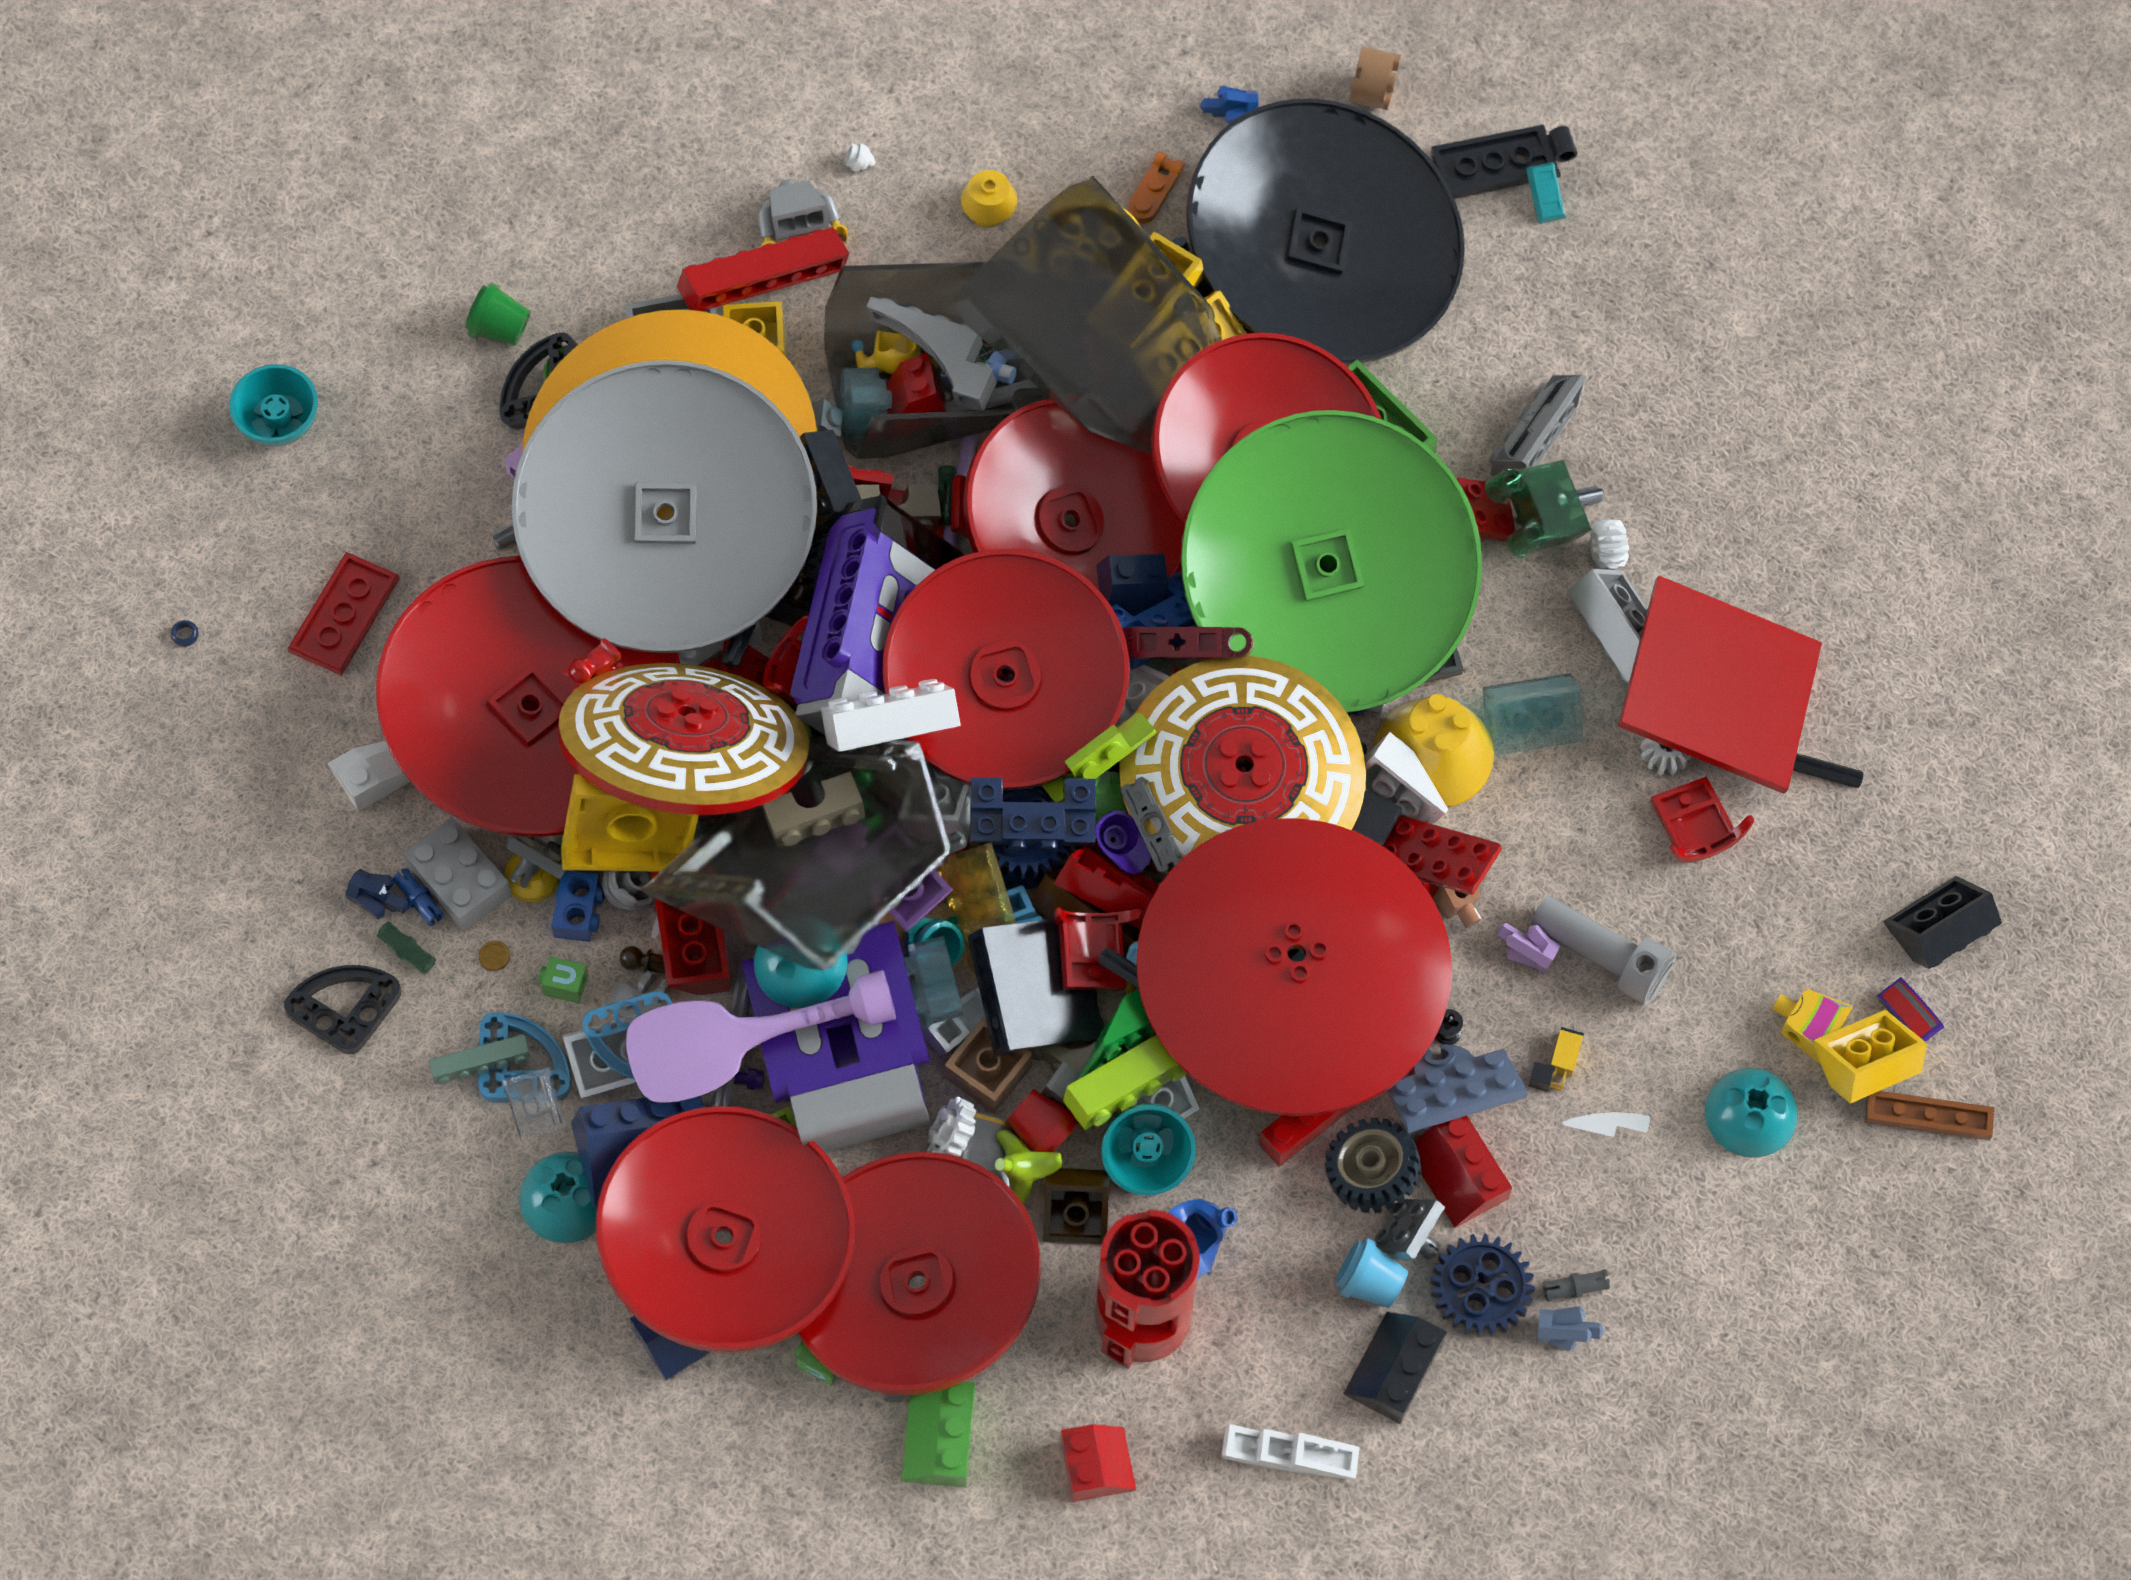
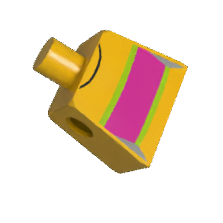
M1805 989L1798 1002L1780 994L1772 1010L1787 1018L1781 1034L1821 1064L1813 1045L1814 1040L1841 1029L1853 1006L1818 992Z

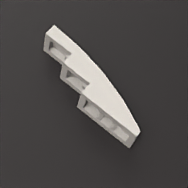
M1229 1424L1225 1427L1221 1458L1278 1470L1354 1480L1356 1478L1359 1447L1303 1433H1298L1294 1436L1265 1428L1257 1431Z

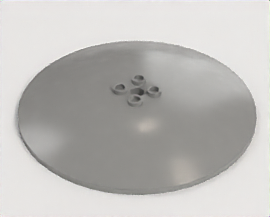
M658 360L628 364L608 370L574 388L552 407L533 431L523 450L513 483L512 523L516 543L523 564L542 596L566 620L585 633L599 640L606 638L611 644L618 647L641 652L675 653L702 649L728 640L755 625L774 609L797 580L808 557L816 526L817 499L813 470L797 432L785 415L766 396L745 381L713 367L686 361ZM662 507H670L674 510V516L669 520H661L657 516V512Z

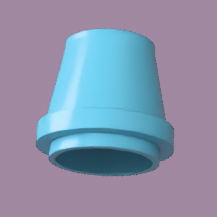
M1366 1237L1362 1242L1357 1240L1347 1254L1335 1281V1286L1339 1287L1337 1294L1346 1299L1353 1297L1389 1309L1405 1283L1408 1270L1376 1246V1242Z

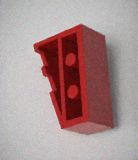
M1096 839L1094 846H1083L1070 855L1053 883L1108 913L1141 909L1144 911V916L1151 899L1159 887L1156 882L1142 872L1131 875L1121 870L1110 858H1107L1101 852ZM1143 918L1129 925L1141 929Z

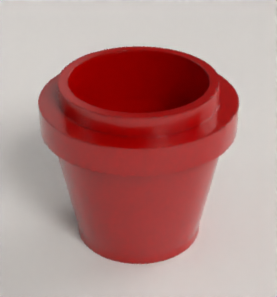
M1034 1088L1006 1120L1028 1149L1033 1152H1055L1079 1124L1069 1109L1046 1097Z

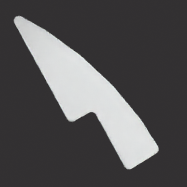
M1620 1112L1596 1113L1563 1121V1125L1614 1137L1617 1126L1645 1133L1648 1132L1650 1116Z

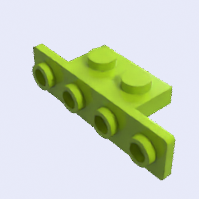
M1137 712L1120 726L1116 727L1113 724L1064 761L1071 771L1070 774L1054 782L1042 785V787L1055 803H1063V782L1065 778L1096 779L1155 735L1156 730L1141 712Z

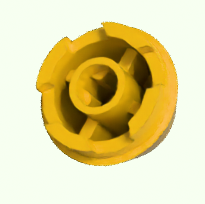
M983 170L976 173L961 193L963 211L969 218L975 221V224L982 227L998 226V223L1007 220L1013 215L1018 204L1015 188L1005 175L995 170Z

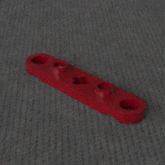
M1122 627L1127 641L1129 659H1243L1250 655L1254 648L1253 636L1246 629L1240 627ZM1177 635H1180L1181 639L1186 641L1185 645L1180 646V651H1176V647L1171 645V641H1175ZM1236 635H1243L1246 640L1245 648L1238 652L1233 651L1230 646L1232 638Z

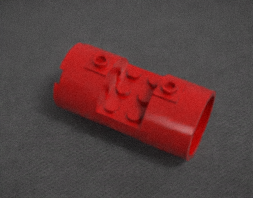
M1151 1209L1148 1212L1135 1213L1130 1216L1127 1214L1111 1226L1102 1242L1095 1310L1096 1327L1102 1339L1101 1353L1128 1369L1133 1361L1152 1362L1172 1354L1183 1343L1190 1328L1200 1256L1194 1234L1176 1216L1164 1211Z

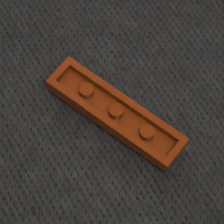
M1878 1091L1867 1096L1865 1123L1989 1141L1993 1137L1994 1107L1886 1091Z

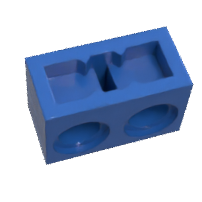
M565 870L560 878L551 925L554 938L591 942L592 932H598L600 914H596L597 904H603L604 901L599 874ZM579 889L589 890L584 896L575 895V892ZM574 917L584 918L580 924L574 925L569 923Z

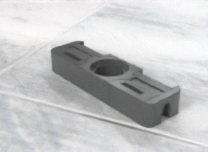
M1140 777L1135 780V783L1122 786L1121 793L1157 870L1166 874L1183 857L1173 836H1170L1174 833L1161 806L1157 804L1149 785H1145L1149 781L1144 777ZM1151 817H1158L1161 821L1160 830L1157 833L1149 834L1145 828L1147 820Z

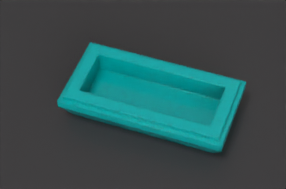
M1554 162L1527 167L1526 172L1538 224L1566 218Z

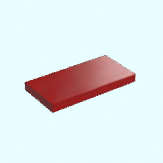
M346 552L290 643L288 652L342 676L398 583L399 575Z

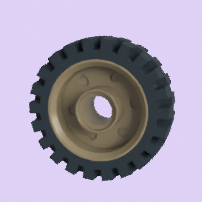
M1378 1117L1371 1118L1368 1124L1365 1118L1358 1120V1127H1354L1353 1123L1347 1125L1348 1132L1344 1133L1340 1130L1336 1134L1338 1141L1332 1139L1329 1144L1330 1150H1327L1325 1155L1327 1161L1325 1162L1326 1175L1336 1196L1339 1197L1343 1204L1346 1205L1348 1203L1351 1209L1357 1211L1359 1207L1364 1213H1369L1370 1208L1375 1213L1382 1212L1381 1206H1386L1387 1210L1393 1209L1394 1201L1402 1204L1405 1201L1404 1194L1410 1196L1414 1192L1412 1185H1418V1174H1421L1420 1156L1410 1134L1406 1129L1403 1130L1398 1123L1395 1122L1392 1125L1391 1121L1383 1118L1382 1123H1380ZM1378 1163L1376 1166L1368 1168L1370 1164Z

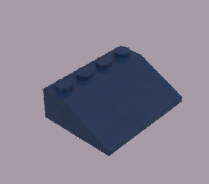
M701 1095L677 1102H655L645 1097L579 1107L570 1123L593 1210L598 1209L603 1184L610 1169L626 1147L641 1133L662 1120L685 1111L704 1108Z

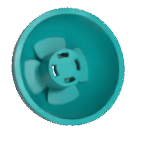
M270 364L251 370L237 382L230 396L229 410L235 426L246 438L260 445L279 447L299 440L309 431L317 415L318 397L313 382L302 371L288 365Z
M808 917L789 918L775 924L761 938L754 957L755 976L766 996L780 1005L790 1008H805L816 1005L832 996L843 982L847 971L846 949L838 934L825 923Z
M1741 1068L1724 1075L1711 1088L1705 1103V1118L1711 1134L1724 1148L1740 1156L1758 1158L1776 1153L1790 1141L1797 1126L1798 1108L1792 1091L1780 1077L1760 1068Z
M1142 1103L1120 1112L1107 1127L1102 1140V1160L1106 1172L1122 1189L1137 1195H1158L1175 1188L1186 1178L1195 1160L1196 1144L1188 1123L1180 1114L1161 1104Z
M558 1152L550 1154L534 1164L522 1182L519 1195L522 1216L531 1230L540 1237L557 1243L578 1242L596 1233L597 1209L593 1210L579 1153Z

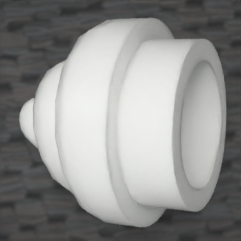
M861 143L850 145L845 158V166L850 167L851 171L858 172L875 165L874 157L866 145Z

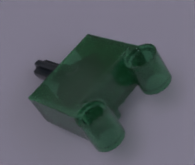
M1564 460L1518 470L1508 467L1485 483V492L1491 501L1502 503L1509 498L1512 501L1517 514L1515 522L1522 527L1508 536L1507 546L1510 552L1518 558H1523L1535 550L1576 541L1592 531L1583 506L1600 503L1603 500L1602 495L1604 494L1603 489H1599L1598 486L1576 490Z

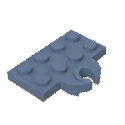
M1448 1044L1440 1045L1443 1060H1434L1432 1058V1051L1428 1049L1421 1060L1414 1066V1075L1401 1079L1387 1090V1094L1408 1133L1527 1098L1526 1087L1504 1048L1474 1057L1468 1050L1460 1046Z

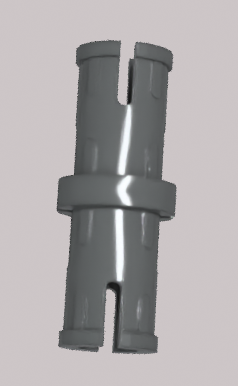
M1606 1269L1582 1275L1576 1272L1571 1273L1570 1277L1543 1281V1291H1547V1294H1545L1546 1301L1573 1295L1575 1298H1580L1584 1293L1610 1289L1609 1279L1605 1278L1608 1276Z

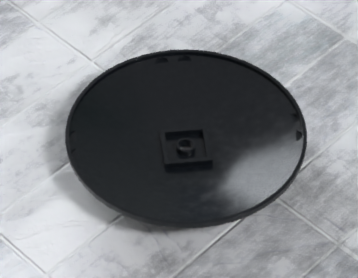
M1291 99L1260 106L1232 121L1213 139L1200 158L1191 179L1186 215L1189 242L1193 255L1202 260L1204 269L1202 277L1211 292L1213 293L1218 290L1222 292L1230 305L1229 309L1233 315L1251 333H1277L1296 337L1321 347L1344 364L1353 363L1357 359L1361 363L1375 361L1394 355L1422 339L1438 323L1454 299L1463 271L1465 246L1461 217L1451 190L1435 164L1413 140L1398 128L1365 110L1339 102L1320 99ZM1312 237H1321L1325 242V246L1316 245Z

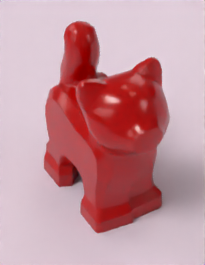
M603 638L600 641V645L586 654L583 659H574L563 671V675L570 677L576 683L571 689V694L583 683L590 681V679L603 673L623 668V665L619 662L621 659L620 652L606 638Z

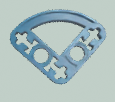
M652 991L588 1011L583 1016L582 1027L595 1053L610 1068L628 1078L634 1079L630 1064L616 1056L606 1046L601 1037L628 1029L631 1022L623 1023L618 1018V1011L624 1005H630L635 1008L636 1019L641 1015V1009L636 1003L639 1000H643V1006H647L653 1003V997L658 996L660 1000L666 1001V1005L672 1004L670 997L662 991ZM613 1009V1019L618 1025L616 1028L611 1029V1022L601 1025L602 1031L596 1032L594 1028H588L587 1023L592 1021V1015L597 1014L599 1019L609 1017L606 1010Z
M493 1012L482 1018L480 1022L479 1046L485 1045V1042L493 1043L491 1031L486 1028L492 1027V1022H498L499 1027L503 1028L497 1029V1041L509 1038V1030L525 1034V1036L537 1042L547 1052L556 1069L508 1071L507 1066L503 1069L494 1068L487 1073L478 1074V1086L483 1099L493 1103L560 1101L568 1096L571 1090V1079L566 1058L559 1044L544 1028L527 1018L510 1013ZM490 1072L496 1073L497 1084L501 1086L496 1088L495 1093H490L489 1089L485 1087L491 1084ZM528 1079L533 1082V1089L525 1094L516 1090L517 1083ZM538 1079H542L543 1085H552L555 1079H559L560 1083L564 1085L560 1086L557 1092H553L551 1086H542L543 1093H538Z

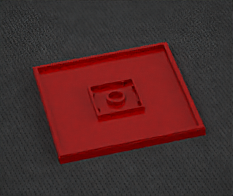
M1659 575L1654 582L1618 727L1785 794L1789 789L1822 642Z

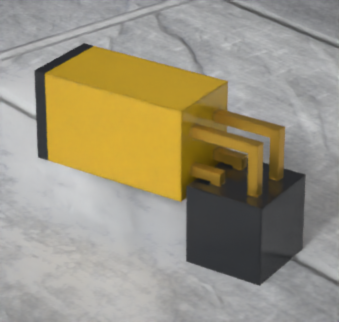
M1561 1027L1550 1066L1535 1062L1528 1086L1548 1092L1549 1088L1562 1091L1566 1076L1572 1077L1584 1033ZM1556 1073L1563 1075L1561 1084L1551 1081L1552 1079L1555 1080Z

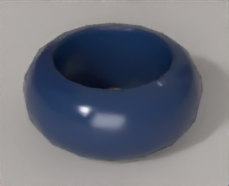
M182 620L174 624L170 634L175 644L186 647L196 642L199 631L193 622ZM189 627L193 630L192 635L187 639H180L176 636L181 628Z

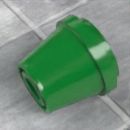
M491 282L488 286L483 285L479 290L467 316L465 328L468 329V336L474 339L481 337L516 346L528 324L531 310L501 291L499 285Z

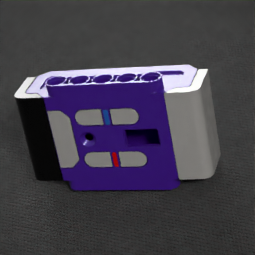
M883 495L846 503L844 515L829 529L790 691L791 696L798 704L795 716L823 735H825L820 708L829 706L828 701L840 698H847V702L859 700L858 695L868 692H877V695L885 694L883 684V652L887 634L899 607L909 593L930 573L946 563L965 556L963 552ZM905 738L848 750L855 756L867 760L877 768L911 763L919 757Z
M868 882L747 914L755 952L764 934L775 924L789 918H813L825 923L838 934L847 953V971L837 991L823 1002L849 996V991L858 976L883 970L894 1006L896 1019L871 1026L852 1014L793 1030L761 1043L775 1102L780 1103L791 1100L802 1144L806 1145L807 1142L814 1141L826 1153L930 1125L926 1100L917 1069L918 1065L929 1063L930 1059L894 920L880 924L875 901ZM754 958L742 961L754 1017L772 1016L801 1009L780 1005L766 996L755 976Z

